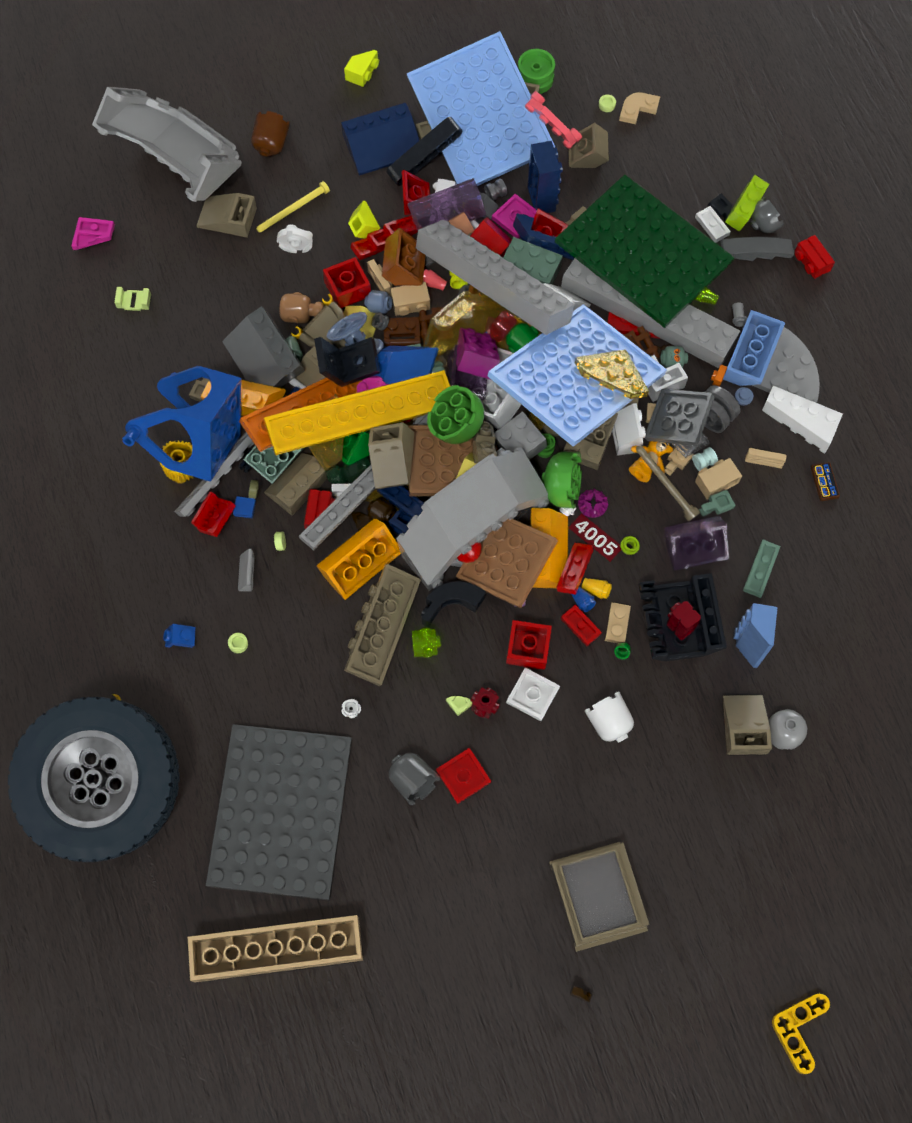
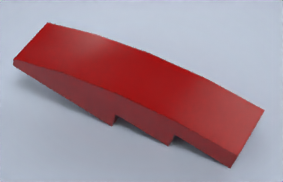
M414 215L384 224L383 229L368 233L365 239L352 242L350 248L357 258L362 260L384 251L386 239L398 228L412 236L422 226Z

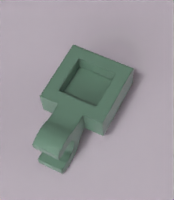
M724 490L710 496V502L701 505L702 508L699 511L702 517L714 510L719 515L734 509L735 503L728 491Z

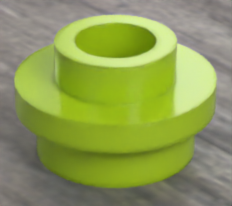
M627 536L621 541L620 547L625 554L634 555L638 552L640 545L635 537ZM627 544L632 545V549L628 548Z

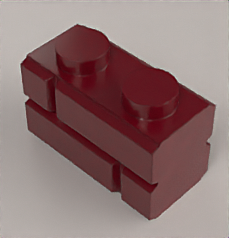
M684 601L682 604L680 602L676 603L667 615L669 617L667 626L672 631H675L674 634L680 640L690 635L696 629L701 619L699 613L696 610H692L693 607L688 601Z

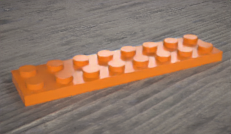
M324 378L241 417L239 422L261 452L272 447L264 417L357 393V385L363 380L340 387L330 379Z

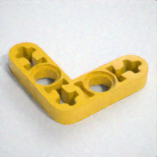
M824 994L812 995L776 1014L772 1019L773 1029L795 1070L800 1074L811 1073L815 1068V1062L797 1027L829 1010L830 1001ZM816 998L824 1001L822 1010L820 1007L811 1010L809 1006L817 1002ZM798 1007L806 1010V1017L803 1020L796 1017L795 1011ZM779 1017L787 1020L785 1027L787 1031L792 1029L793 1033L783 1037L782 1033H786L784 1027L778 1026L777 1023L780 1022ZM790 1037H795L799 1042L796 1050H792L788 1046V1039ZM802 1049L804 1051L803 1054H800L802 1059L809 1061V1063L807 1064V1070L805 1068H800V1057L796 1056L794 1058L793 1056L794 1053H799L800 1051H802Z

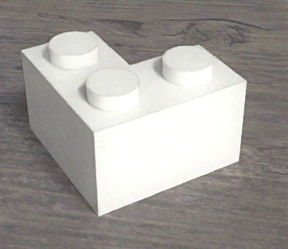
M655 355L651 356L655 361L658 362ZM680 363L666 368L665 375L646 389L653 402L658 400L661 389L680 390L685 388L688 376Z

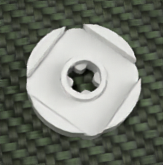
M287 225L285 229L278 232L277 243L279 242V247L284 251L297 253V250H302V253H305L312 248L313 234L310 231L299 229L295 225Z

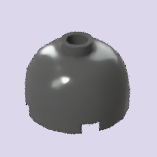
M765 197L760 199L751 215L752 221L750 224L755 231L759 229L762 233L768 234L784 226L783 220L779 222L777 218L780 214L769 200L765 202Z

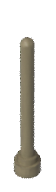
M637 446V453L683 508L684 517L689 522L700 513L697 507L688 504L642 446Z

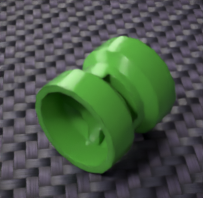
M545 433L542 435L546 438L547 447L538 453L542 458L550 457L554 453L555 438Z

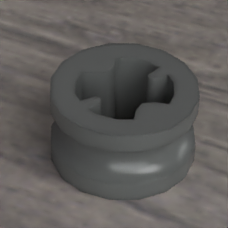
M378 312L372 318V326L382 331L388 326L389 317Z

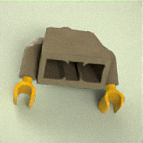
M328 294L330 298L328 302L322 298L325 305L324 308L303 330L296 326L295 328L299 330V333L297 335L291 333V335L310 347L315 346V338L322 337L341 349L345 347L346 341L344 339L331 341L327 338V333L331 327L344 318L343 310L334 302L332 295Z

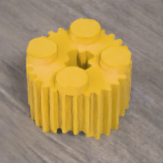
M169 441V444L166 443V446H163V451L174 461L182 463L190 458L192 445L190 442ZM160 463L166 476L176 483L182 484L186 480H190V478L193 479V476L167 469Z

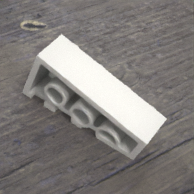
M776 386L772 387L762 411L781 424L784 423L790 427V430L795 434L798 433L806 438L805 441L819 447V450L824 454L831 444L843 415L840 412Z

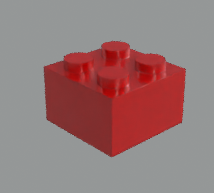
M356 257L323 269L324 283L334 302L340 308L365 299L371 292V285Z
M513 620L506 664L545 670L552 626Z

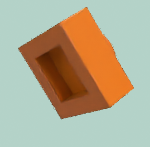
M720 365L718 371L714 370L711 380L714 381L713 385L720 387L727 366Z

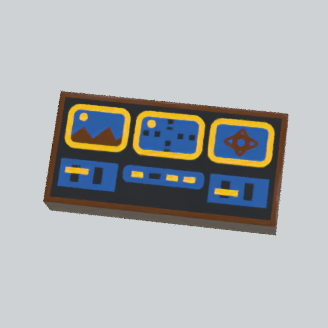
M830 462L812 465L811 471L820 501L838 499L840 494Z

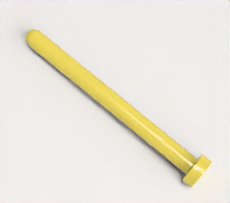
M322 181L319 183L320 187L257 226V231L263 232L320 194H327L330 192L329 187Z

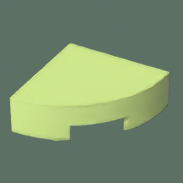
M451 696L446 699V702L457 716L472 706V702L467 697Z

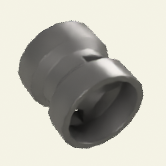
M502 179L496 180L494 184L489 183L484 186L485 193L493 201L499 196L507 195V188Z

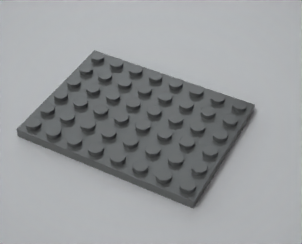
M232 725L206 880L207 887L330 901L352 742L351 737Z

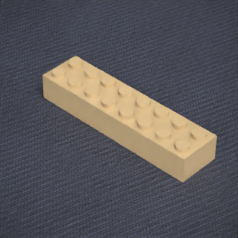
M357 915L188 937L190 981L192 982L363 961L359 917Z

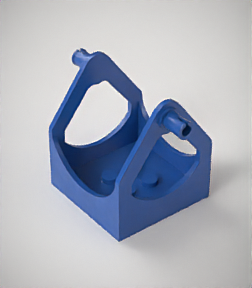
M195 366L178 373L173 372L170 376L161 378L157 383L158 391L177 409L164 408L129 420L125 426L127 433L122 438V441L127 446H133L136 441L167 469L211 482L241 437V424L239 422L241 418V378L205 367ZM201 377L209 379L211 390L207 397L196 405L190 406L179 395L178 386ZM170 419L180 422L192 441V454L190 458L182 463L174 461L148 437L147 428Z

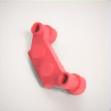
M535 91L530 96L531 99L527 102L525 108L531 113L537 112L540 115L539 119L544 124L548 123L552 127V132L564 139L562 143L566 148L571 149L576 142L578 143L582 139V135L575 128L569 130L546 106L542 105L545 99L541 94Z

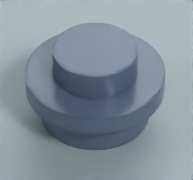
M745 387L739 388L735 393V399L740 405L750 404L754 397L753 392Z

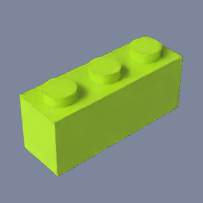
M754 175L744 188L725 223L740 231L750 219L757 202L762 198L769 184Z

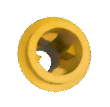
M585 578L582 583V589L600 599H607L612 588V584L604 580Z

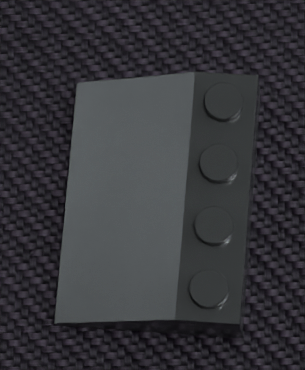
M262 306L246 316L222 341L245 379L249 382L280 388L305 371L272 317Z

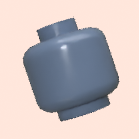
M372 290L365 297L364 304L372 313L381 312L386 314L392 308V297L386 291Z

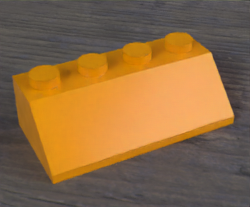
M241 380V416H246L282 399L286 390ZM208 381L200 396L202 400L207 397L211 390L210 381Z
M531 508L530 527L558 540L532 588H556L568 560V516L551 508Z
M373 519L321 561L317 568L329 584L346 600L380 572L385 564L392 562L401 553L398 543L385 523Z

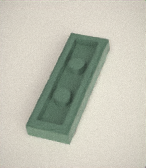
M762 539L743 588L744 592L759 598L762 597L781 546Z

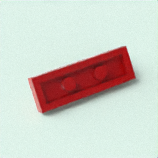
M574 543L556 586L558 592L576 595L593 553V545Z

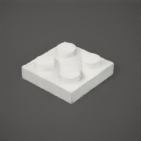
M525 668L506 703L542 721L560 686Z

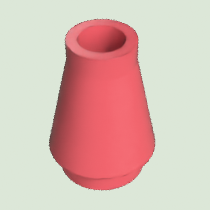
M425 269L423 282H426L427 287L443 291L447 281L431 269Z

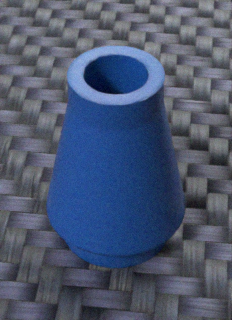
M581 587L578 588L576 595L571 594L579 609L584 612L590 611L596 604L595 597Z

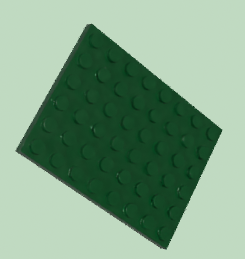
M623 175L555 238L557 245L663 328H666L735 258L626 175Z

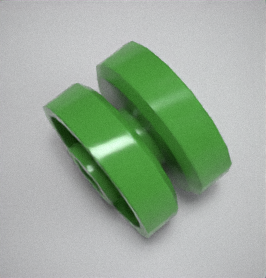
M530 49L520 56L518 70L524 82L540 85L539 94H542L552 87L555 60L545 50Z

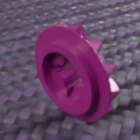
M595 488L593 490H586L579 497V510L587 517H600L608 508L607 496ZM593 497L595 502H597L594 509H592L591 503H589Z

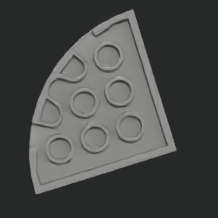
M783 327L762 383L752 386L770 393L773 386H776L817 403L820 382L817 366L810 351L795 334Z

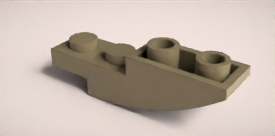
M483 421L479 432L473 437L474 463L480 462L491 454L497 456L494 446L496 437L493 426L486 421Z

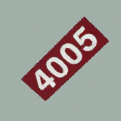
M582 513L568 527L587 544L593 545V548L610 562L621 551L620 544Z

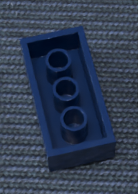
M552 140L531 144L527 182L533 208L536 210L540 208L547 213L556 212V205L559 204L560 173L563 172L562 164L557 159V148L553 146Z

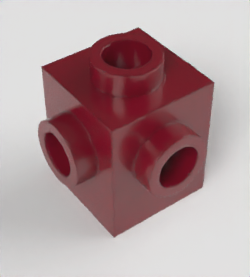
M481 687L479 692L475 691L470 700L473 712L482 718L486 717L489 719L492 713L495 715L500 707L497 692L490 688L484 689ZM482 699H485V700H487V701H489V702H488V703H484V702H482Z

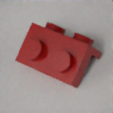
M209 492L191 523L201 533L217 537L236 506L233 502L220 499L213 492Z

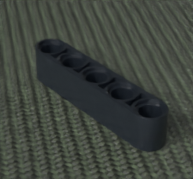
M447 117L391 164L386 171L397 186H401L403 170L415 175L462 134V129L452 117Z

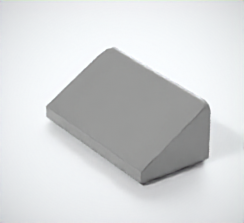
M248 549L240 555L238 591L253 590L255 555L252 549Z

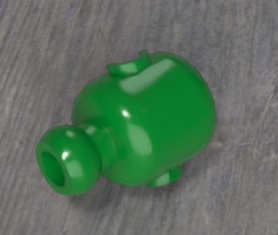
M526 323L515 325L506 336L508 349L515 353L538 337L539 332L533 326L530 327Z

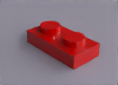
M576 605L561 616V620L586 646H589L602 634Z

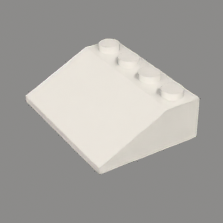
M497 348L500 358L499 363L514 354ZM473 375L465 387L480 398L484 407V421L489 422L496 429H500L507 424L521 406V403L493 380Z

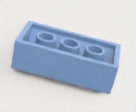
M751 310L723 380L739 386L761 384L785 322Z
M753 603L750 609L746 610L745 616H742L738 627H735L733 639H736V647L753 668H757L774 646L777 607Z

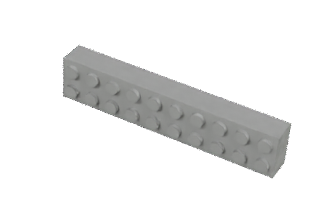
M441 220L418 230L417 250L545 335L571 322L575 304L519 269L513 263L508 262L499 254L494 253L485 245L480 244L474 238L463 233L460 229L449 224L448 221Z
M575 258L563 275L562 288L638 327L644 326L645 330L653 333L655 336L674 346H682L684 351L717 368L724 363L740 333V330L691 305H688L666 328H663Z

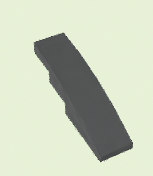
M742 237L722 239L720 241L721 247L735 257V259L754 261L756 258L772 260L775 256L791 258L794 255L791 239Z

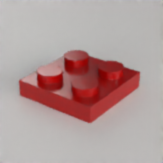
M470 748L436 769L437 774L457 805L491 783L490 778Z

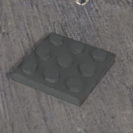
M661 389L645 439L653 442L698 446L715 396L709 392Z

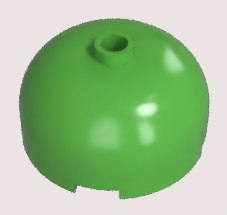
M458 385L450 386L436 396L434 399L436 402L427 416V423L431 433L449 444H461L472 439L479 432L484 421V407L480 398L468 388L459 387Z
M562 451L555 454L549 460L545 472L542 473V483L547 490L548 500L557 507L569 509L576 507V504L573 503L574 500L579 499L582 471H580V466H578V462L582 461L579 452Z

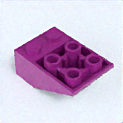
M460 327L456 357L457 370L490 379L487 376L488 372L500 362L495 338L488 333L481 334L474 329Z

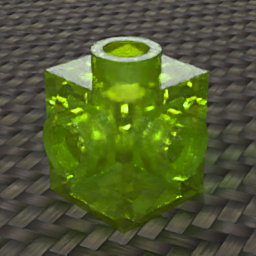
M422 628L421 630L412 631L414 657L429 658L438 655L437 648L441 647L440 636H436L435 629Z

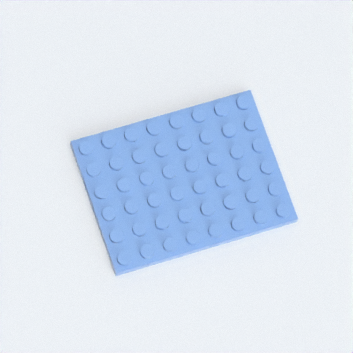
M500 31L407 73L409 82L431 129H434L447 117H452L462 129V134L442 151L460 191L463 187L472 189L529 163L531 144L552 140L545 124L539 119L540 115L535 111L531 113L525 108V105L531 99V95Z
M583 304L573 311L569 324L547 335L544 333L540 334L492 368L487 376L574 447L664 376L667 369Z

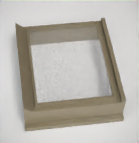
M620 842L549 862L551 870H554L574 937L576 952L648 931L649 921L624 843L620 844Z

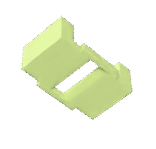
M117 287L115 305L117 308H124V310H149L150 290L144 288L143 291L127 290L126 292L122 287ZM132 293H137L135 308L130 307Z

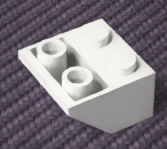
M633 403L617 412L618 416L612 430L617 455L634 453L631 451L632 446L643 445V438H645L646 433L644 426L641 427L642 413L641 410H638L637 403Z

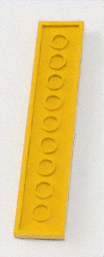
M445 370L264 417V422L274 453L279 455L368 431L374 427L390 425L427 415L428 412H431L436 402L434 401L436 396L444 389L450 387Z

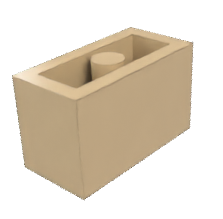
M423 282L421 286L391 288L395 316H404L409 313L419 312L420 310H430V298L426 282Z
M731 458L725 461L721 459L709 469L706 467L700 470L695 482L705 498L709 499L710 496L738 484L742 475Z

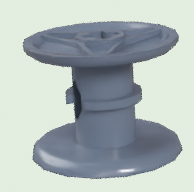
M357 312L344 317L331 327L327 333V338L331 341L344 339L346 341L345 346L364 340L366 335L359 329L362 328L367 320L366 313ZM375 338L378 354L383 348L384 343L382 340ZM363 357L358 358L357 365L362 363Z

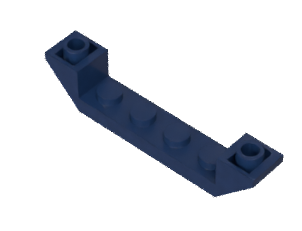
M516 214L513 227L523 241L574 260L572 255L555 243V236L552 237L539 231L531 230L534 218L525 214Z

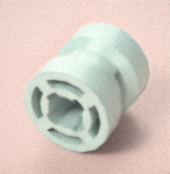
M708 447L703 450V453L693 455L692 460L697 470L700 471L709 465L714 466L718 461V457L715 451Z

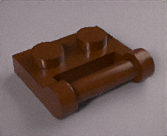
M418 317L389 318L388 326L384 329V348L388 346L420 344V323ZM391 337H415L408 339H390Z

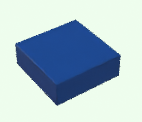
M236 497V507L234 508L233 515L253 519L256 500L253 498Z

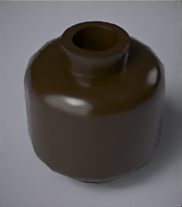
M383 498L371 501L368 505L369 518L371 520L377 519L385 523V525L389 524V520L396 513L395 506Z

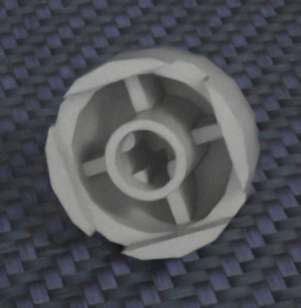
M780 710L768 720L771 744L778 749H795L806 738L808 729L806 721L801 714L794 710Z

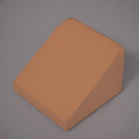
M464 211L449 220L451 225L467 235L474 231Z

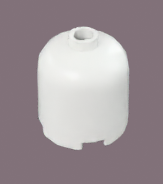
M616 692L614 699L607 697L592 705L594 710L590 711L588 708L585 710V713L602 740L608 742L617 740L619 743L628 738L627 733L632 730L634 720L620 692Z

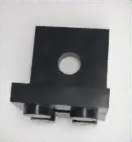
M322 337L314 339L320 374L340 387L380 373L375 339L372 337L341 349L336 348ZM363 357L362 363L357 365L358 358Z

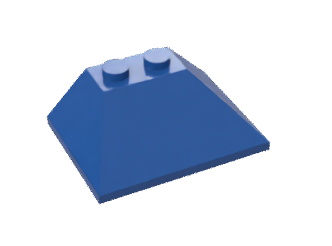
M413 346L385 347L377 354L380 373L374 376L381 377L385 384H393L431 374L439 349L437 347Z

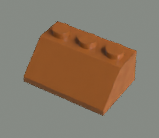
M398 228L385 241L382 277L395 286H421L423 284L425 254L416 249L417 240L401 228Z

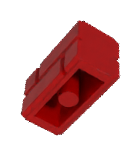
M816 235L797 244L795 256L797 260L802 261L806 272L811 274L814 279L832 270L835 261Z
M309 490L304 522L305 529L336 500L333 498L331 491Z

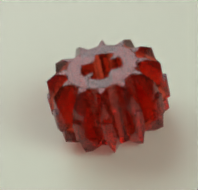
M504 310L489 326L487 333L493 340L501 342L516 325L517 320L511 313Z

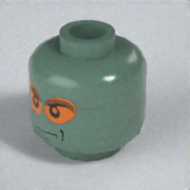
M667 346L661 351V365H664V368H668L680 363L683 368L684 364L688 363V353H685L682 346Z

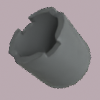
M406 753L402 756L397 755L392 760L388 773L391 783L409 805H414V800L418 798L423 800L436 787L434 782L440 780L437 773L415 753Z

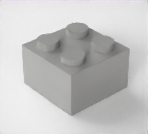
M523 411L495 432V443L500 448H503L505 451L515 452L516 448L521 447L529 460L547 447L546 438Z

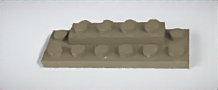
M389 564L384 565L378 583L372 585L369 589L368 595L371 597L369 602H365L362 607L361 613H364L362 620L359 619L355 625L356 636L355 638L352 637L348 643L350 656L344 671L375 685H382L421 579Z

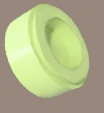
M603 95L599 99V108L603 112H611L615 109L616 99L612 95Z
M283 531L276 532L274 535L277 551L286 549V539Z
M234 633L228 639V646L232 652L242 653L248 647V640L244 634Z

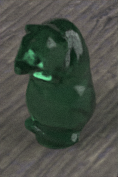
M365 457L351 465H346L345 463L341 467L334 465L325 471L326 477L331 484H345L347 481L353 483L370 466V462Z

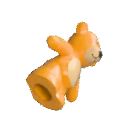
M649 441L648 447H642L665 474L661 456L666 453H672L673 448L669 446V443ZM632 446L631 451L637 453V446ZM641 457L629 467V472L639 481L648 482L653 471Z

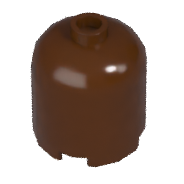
M267 111L266 114L258 112L251 137L254 149L265 157L279 154L283 149L290 122L284 121L283 116L276 112Z

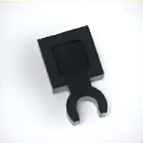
M721 193L710 201L707 206H711L719 217L723 216L724 221H726L733 205Z

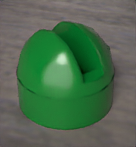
M625 642L619 643L614 650L616 657L627 659L631 653L630 645Z

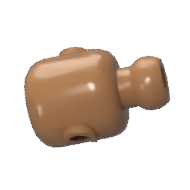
M299 292L284 294L280 301V318L284 322L305 324L310 320L311 316L315 317L325 305L322 302L311 303L308 296Z

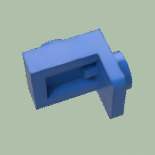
M172 624L164 631L163 640L165 641V647L170 648L175 645L192 648L195 645V627Z

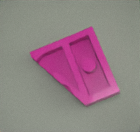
M79 217L72 242L73 250L111 240L115 226L114 222Z

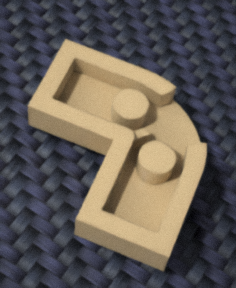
M633 93L629 95L624 101L619 121L636 124L639 111L656 114L660 96L646 93Z

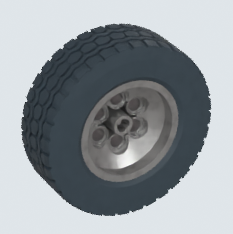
M82 697L54 706L35 720L36 722L27 728L26 734H23L17 743L19 744L18 747H15L12 755L14 757L13 761H10V775H8L10 789H8L9 799H12L10 804L13 813L17 815L15 817L19 825L23 826L22 829L28 837H32L31 840L38 846H42V849L71 861L99 862L117 858L138 849L153 838L163 827L176 802L180 772H178L179 764L172 741L168 734L165 733L163 727L151 715L137 706L124 701L104 697ZM92 753L97 757L94 764L88 761L89 755ZM111 758H114L117 762L113 770L108 766V761ZM76 768H79L82 772L79 779H76L73 775ZM95 775L99 776L98 782H94ZM116 778H119L122 782L118 790L113 787V781ZM81 788H84L87 792L84 799H81L78 795ZM101 793H104L107 797L104 804H100L98 801Z

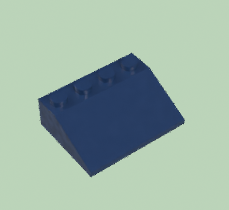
M406 103L341 122L342 135L359 175L390 166L420 141Z

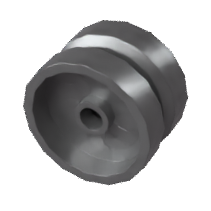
M713 385L705 391L713 393L715 396L705 427L712 432L722 433L730 422L740 414V406L734 396L727 390Z

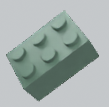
M513 237L503 258L539 280L542 284L553 285L560 271L563 255Z

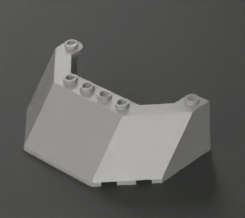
M107 87L92 125L102 135H118L145 148V152L156 156L157 160L168 165L171 171L179 173L183 180L190 182L191 188H186L185 193L191 201L206 200L241 166L242 162L238 160L239 154L235 151L236 146L182 107L178 109L169 106L168 101L159 97L152 99L146 96L147 92L140 89Z
M521 447L516 448L515 452L510 450L502 451L498 454L499 456L494 454L488 455L428 499L421 506L423 510L419 516L415 515L407 524L409 528L405 534L401 533L397 537L402 558L429 591L443 584L444 572L460 554L468 553L472 545L476 542L481 543L487 538V534L500 529L503 522L516 517L519 510L529 507L545 508L549 504L547 490Z

